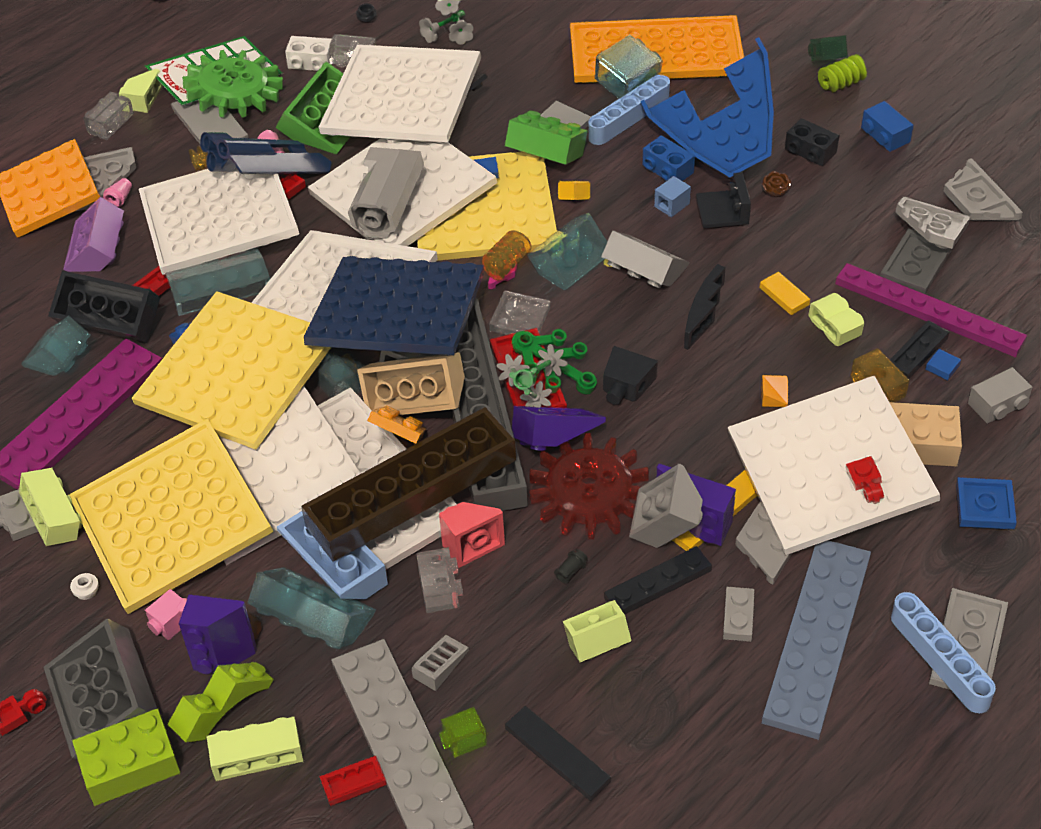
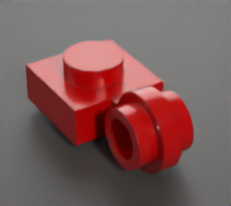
M872 456L847 463L846 471L855 490L863 489L867 503H880V499L884 498L883 489L880 485L882 477Z
M32 689L23 695V700L17 702L13 695L0 702L1 736L28 721L24 714L25 711L36 714L46 707V697L43 692Z

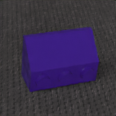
M188 595L179 626L194 671L203 674L214 673L219 665L239 664L256 654L257 647L244 601Z

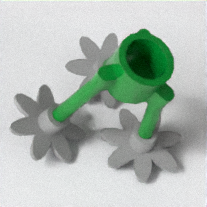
M549 344L547 352L539 350L538 353L543 360L539 361L537 366L529 369L528 365H520L522 355L517 356L513 362L512 357L506 354L505 360L507 364H497V367L504 371L500 374L499 380L509 377V385L511 387L515 385L518 389L524 390L525 394H522L520 398L528 401L525 406L541 407V404L551 406V402L545 397L549 396L552 390H543L542 381H539L534 388L533 386L536 383L535 374L546 368V376H549L552 370L560 376L562 372L559 366L568 365L567 361L560 359L564 353L563 349L555 352L553 345Z

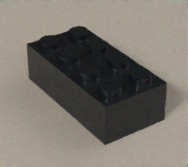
M62 270L48 317L60 324L147 343L161 297L150 289Z

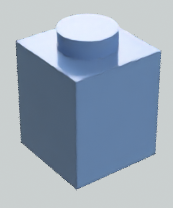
M673 176L655 189L654 207L673 217L690 204L691 186Z

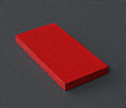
M537 328L526 330L534 336H540ZM516 333L490 339V346L497 364H507L505 360L506 354L512 357L513 362L520 355L512 346V338ZM532 354L535 363L541 361L539 357ZM542 369L533 387L535 388L537 383L542 381L543 390H545L546 379ZM509 377L504 379L503 382L513 409L514 406H525L528 401L520 398L522 394H525L524 390L518 389L515 385L511 387L509 385ZM549 382V384L552 385V386H556V385H557V384L554 383V382ZM561 388L557 392L545 397L551 402V406L541 404V407L567 408Z

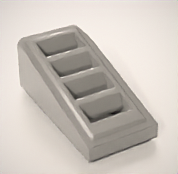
M445 635L413 665V678L437 691L467 654L469 647ZM448 645L457 651L453 653L445 647ZM441 652L444 653L445 655L449 656L450 658H449V659L444 658L443 656L440 655ZM437 660L443 664L440 666L434 661ZM431 667V668L435 669L436 671H435V672H432V671L429 670L428 668Z

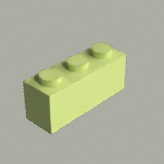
M47 468L21 473L19 494L45 545L50 546L77 540L78 530L82 527L81 517L79 513H75L72 507V500L69 495L65 494L62 481L59 477H56L53 469Z
M294 717L278 718L272 722L259 725L250 724L241 729L223 730L214 735L207 736L210 764L216 781L303 762Z

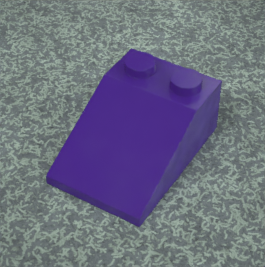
M514 406L512 433L514 438L520 440V444L531 445L530 448L534 450H546V446H558L605 423L606 417L582 408Z
M658 464L656 478L672 467ZM688 473L703 500L701 507L702 519L696 527L688 531L696 538L721 546L733 522L736 489Z

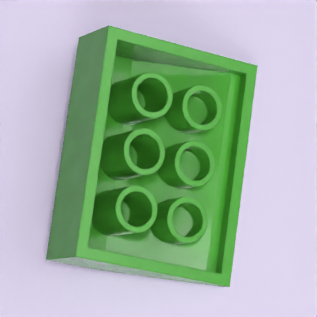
M326 61L284 111L276 128L292 140L337 154L351 136L320 134L319 125L343 73Z

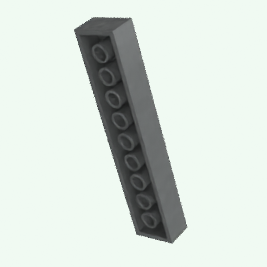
M476 298L455 352H460L465 378L459 406L456 409H451L453 422L456 423L486 407L513 437L479 302ZM517 448L516 461L469 486L473 504L499 508L501 511L527 506V486Z

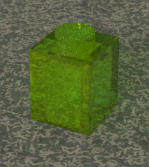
M474 707L441 719L443 731L439 732V737L444 749L450 748L454 758L487 745L485 728Z

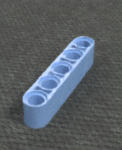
M656 75L592 116L588 121L589 141L594 145H602L646 117L647 114L640 101L645 100L650 109L668 99L670 95V79L664 75Z
M909 592L897 595L891 614L893 624L970 711L974 713L986 712L990 708L996 689L993 680L916 595Z

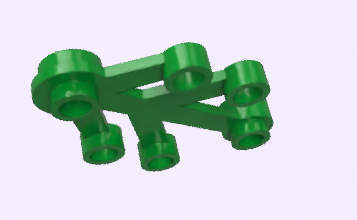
M561 329L554 330L552 335L534 336L527 331H519L512 338V346L518 354L522 355L524 365H528L529 369L537 366L532 354L543 360L538 351L543 350L547 352V350L541 346L549 344L562 346L566 341L567 335ZM576 342L572 348H562L564 353L560 359H583L587 353V346L582 342ZM576 349H581L583 352H577ZM569 364L567 366H559L562 373L576 381V389L580 393L591 394L595 390L597 379L593 373H582ZM544 368L545 388L551 389L552 393L557 392L561 385L560 378L555 375L553 370L549 376H546V368ZM549 382H554V383H556L557 385H556V386H552V385L549 384Z

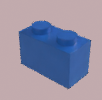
M883 101L864 110L861 128L891 152L911 142L914 125Z

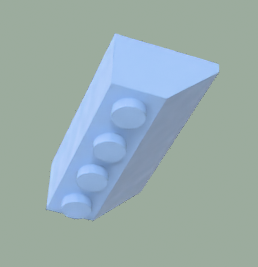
M302 511L277 526V531L341 599H367L388 585L385 565L365 544L332 562L306 528Z

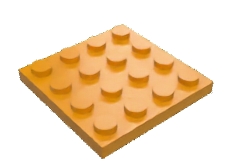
M75 139L0 173V197L17 238L89 205L100 198Z

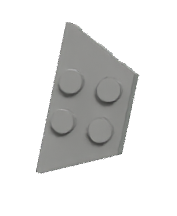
M972 158L944 186L943 192L963 214L971 216L970 220H1020L1023 212Z
M759 502L736 537L735 545L743 554L749 557V561L756 568L760 567L767 575L766 580L773 585L793 553L785 555L761 502Z

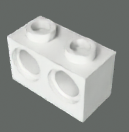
M291 36L285 51L288 69L318 71L326 61L332 64L334 58L332 39Z

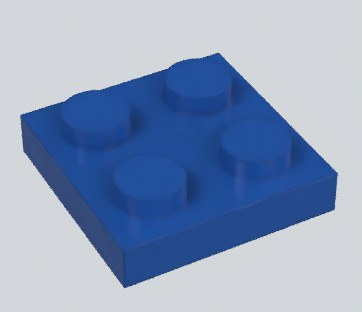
M957 478L956 490L959 524L961 527L1015 529L1017 522L1012 480Z

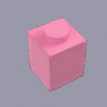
M171 589L145 610L149 629L155 635L161 634L167 640H170L181 630L179 621L182 612L178 609V605L182 598Z

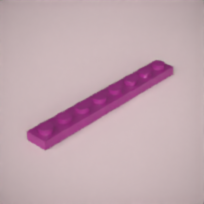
M847 263L836 277L835 284L922 320H929L944 329L1013 357L1018 355L1026 342V334Z

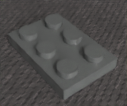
M908 228L881 271L880 276L926 294L952 249L939 248L934 243L928 242L917 231Z

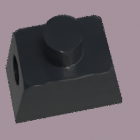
M614 346L603 375V390L607 393L606 399L615 405L619 404L622 398L632 402L637 401L656 380L658 360Z

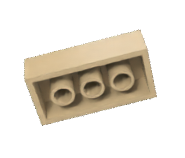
M889 402L924 465L957 466L962 448L959 406Z

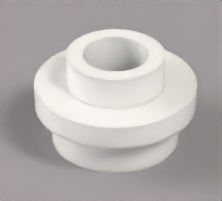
M89 573L76 576L70 585L73 595L82 600L94 597L99 587L97 578Z

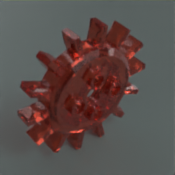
M585 434L583 448L573 450L567 441L560 444L562 456L558 459L542 451L540 453V464L550 470L546 472L530 469L529 478L530 483L546 485L547 487L529 490L531 504L550 501L549 505L540 510L543 523L560 514L564 517L561 523L563 535L567 536L574 523L577 522L586 524L585 531L588 539H594L597 523L607 522L609 528L616 535L620 533V520L617 516L621 512L633 519L635 505L629 501L630 499L637 500L638 490L641 487L632 484L649 481L648 467L629 470L628 468L637 462V451L635 449L619 458L614 454L616 452V438L611 437L604 449L593 448L591 434ZM585 478H593L596 482L585 484L583 480Z

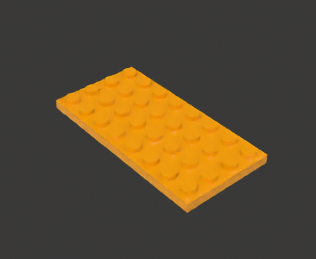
M736 15L570 23L574 83L649 80L656 75H664L669 79L727 76L724 68L744 58Z

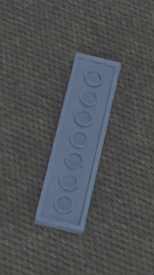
M828 540L815 545L762 717V724L819 740L871 551Z

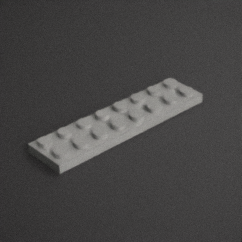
M385 639L331 659L373 756L376 755L389 792L406 829H473V823Z

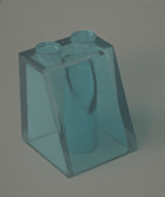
M630 34L596 56L595 79L620 99L650 78L658 75L662 69V59L658 53L649 50L643 41L634 38Z

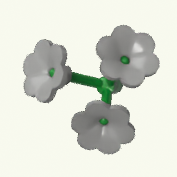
M438 0L435 4L436 10L440 11L443 16H449L452 13L451 17L439 23H431L429 18L419 21L420 33L428 43L436 41L438 38L436 32L441 26L452 21L456 22V24H452L449 27V39L451 41H456L457 44L462 45L473 38V25L460 20L465 16V12L459 10L458 5L461 3V0Z

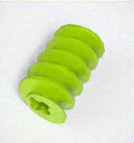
M858 54L827 65L818 71L820 86L832 92L843 89L845 86H850L852 83H858L859 80H865L867 77L864 61Z

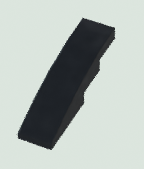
M719 264L705 278L690 308L684 338V348L687 350L715 321V309L720 302V289L724 285L726 268Z

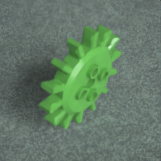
M220 50L219 59L212 61L203 54L200 56L201 67L188 64V76L182 77L183 89H186L187 100L199 99V109L202 112L212 105L218 106L219 117H224L227 109H238L241 117H246L247 107L252 105L264 112L266 111L265 99L278 102L279 90H283L282 77H278V66L265 67V56L263 55L253 62L247 60L246 50H241L238 58H228L225 50Z

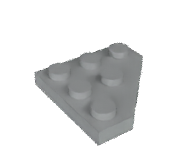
M132 147L84 157L98 193L102 198L105 189L122 178L126 179L136 169ZM93 202V203H91V204H89V205H86V206H84V207H82V208H80V209H78V210H76V211L88 209V208H89L91 205H93L95 202Z
M904 196L897 204L895 212L928 242L934 243L942 249H952L969 225L971 216Z

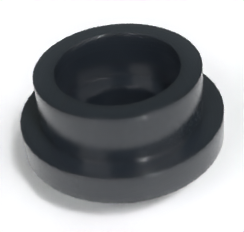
M365 3L358 7L356 16L360 21L370 22L376 18L377 11L372 4Z

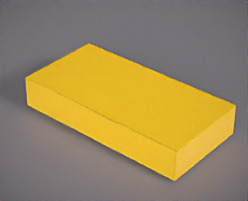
M779 272L760 282V289L790 315L810 305V298Z

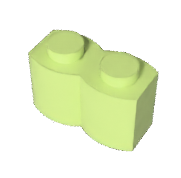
M832 293L810 304L809 317L820 330L824 331L827 338L834 345L840 346L862 335L864 327L862 316L849 308L846 299L837 293Z

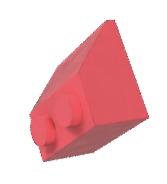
M461 502L439 513L442 546L458 568L505 545L503 512L499 508Z

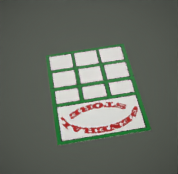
M243 36L145 65V67L149 71L160 69L156 79L181 105L199 100H187L186 89H183L182 77L188 76V64L201 67V55L204 54L212 61L219 59L220 50H225L228 58H238L241 50H246L247 60L252 62L261 55H265ZM265 56V67L273 66L274 64ZM278 69V75L283 74V73Z

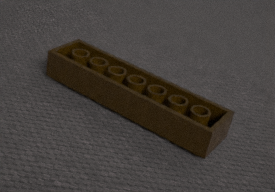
M484 407L301 505L305 526L332 562L516 461L515 439L489 410Z

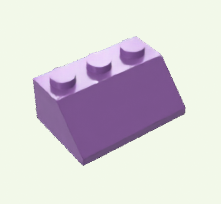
M102 197L91 205L75 221L63 270L67 272L101 271L106 265H111L116 258L115 248L120 241L118 235L124 223L122 221L124 211Z

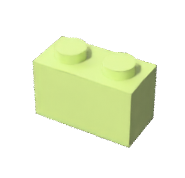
M615 600L563 621L570 648L579 662L592 659L599 654L631 642L625 614Z

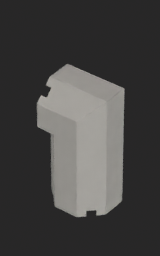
M378 147L369 148L364 159V166L368 167V173H363V180L348 210L351 225L355 229L360 227L364 230L363 234L367 237L386 239L391 231L393 233L396 230L424 166L421 151Z

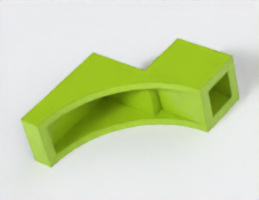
M256 662L219 665L203 694L187 695L181 698L168 725L185 742L206 740L216 723L234 705L255 692L269 689L274 679L265 672L266 669L261 664Z

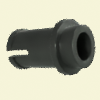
M579 549L570 551L568 558L554 571L556 578L562 583H568L580 568H585L586 561L588 560L587 556Z

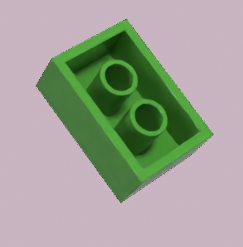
M528 111L509 120L505 142L507 147L565 165L583 156L588 130L582 129L579 124L561 123V120L558 118L541 117V114L535 111Z

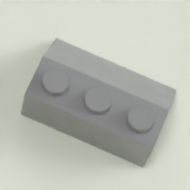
M613 230L601 256L609 260L608 265L617 269H621V267L629 269L627 274L639 279L641 276L649 279L647 283L661 288L662 285L671 286L690 263L631 235Z
M677 464L639 488L629 537L658 548L700 523L703 515L701 511L703 500L683 465Z

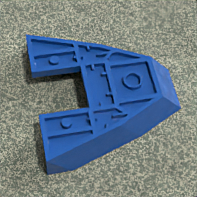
M759 37L755 39L759 50L724 68L740 100L708 118L700 121L685 90L650 109L645 100L640 101L649 119L688 152L695 155L696 158L728 177H732L733 173L741 172L771 156L774 116L768 52Z

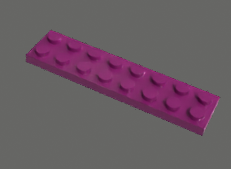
M128 339L122 341L0 451V480L18 490L21 473L55 466L146 381L162 358Z

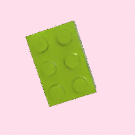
M158 708L72 740L85 785L94 806L180 774Z

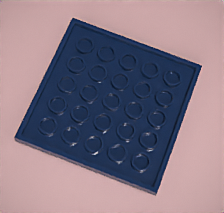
M342 257L304 334V345L455 355L484 275V265H476L474 263L458 264L448 261L390 260L378 257Z

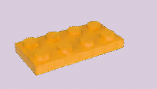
M387 405L371 411L368 422L413 443H417L423 438L426 428L422 427V421L411 416L404 419L398 416L400 411Z

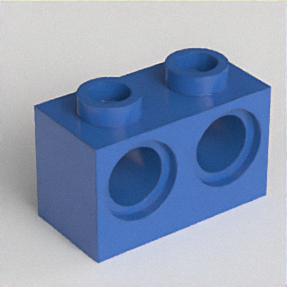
M662 135L643 148V166L661 176L664 180H669L674 176L683 181L694 173L695 155Z

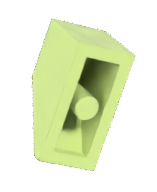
M153 69L127 79L119 91V98L122 100L125 110L148 113L163 87L156 79L160 69Z

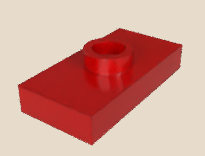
M376 755L320 776V781L330 806L387 785Z

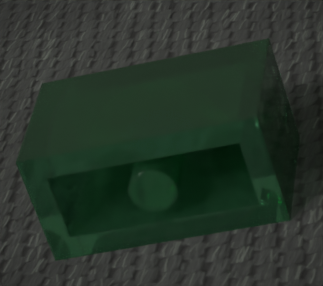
M846 35L810 39L811 44H808V55L812 57V61L848 57Z

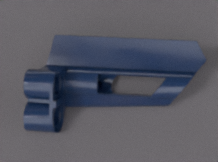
M203 132L200 138L202 151L208 153L206 164L210 172H233L236 168L240 174H327L330 172L332 161L320 153H308L305 149V144L299 141L232 138L226 132ZM273 148H288L291 153H276Z

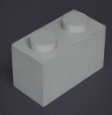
M1012 367L973 386L968 404L988 424L996 419L1004 418L1008 413L1016 409L1024 408L1029 403L1032 386Z

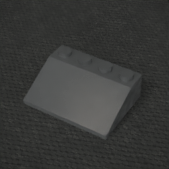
M108 618L43 667L71 756L74 759H77L72 740L157 709L129 629Z

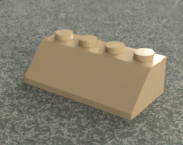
M460 352L455 353V355H433L378 362L357 369L364 403L372 411L387 405L400 411L399 415L450 410L456 409L459 406L465 378Z

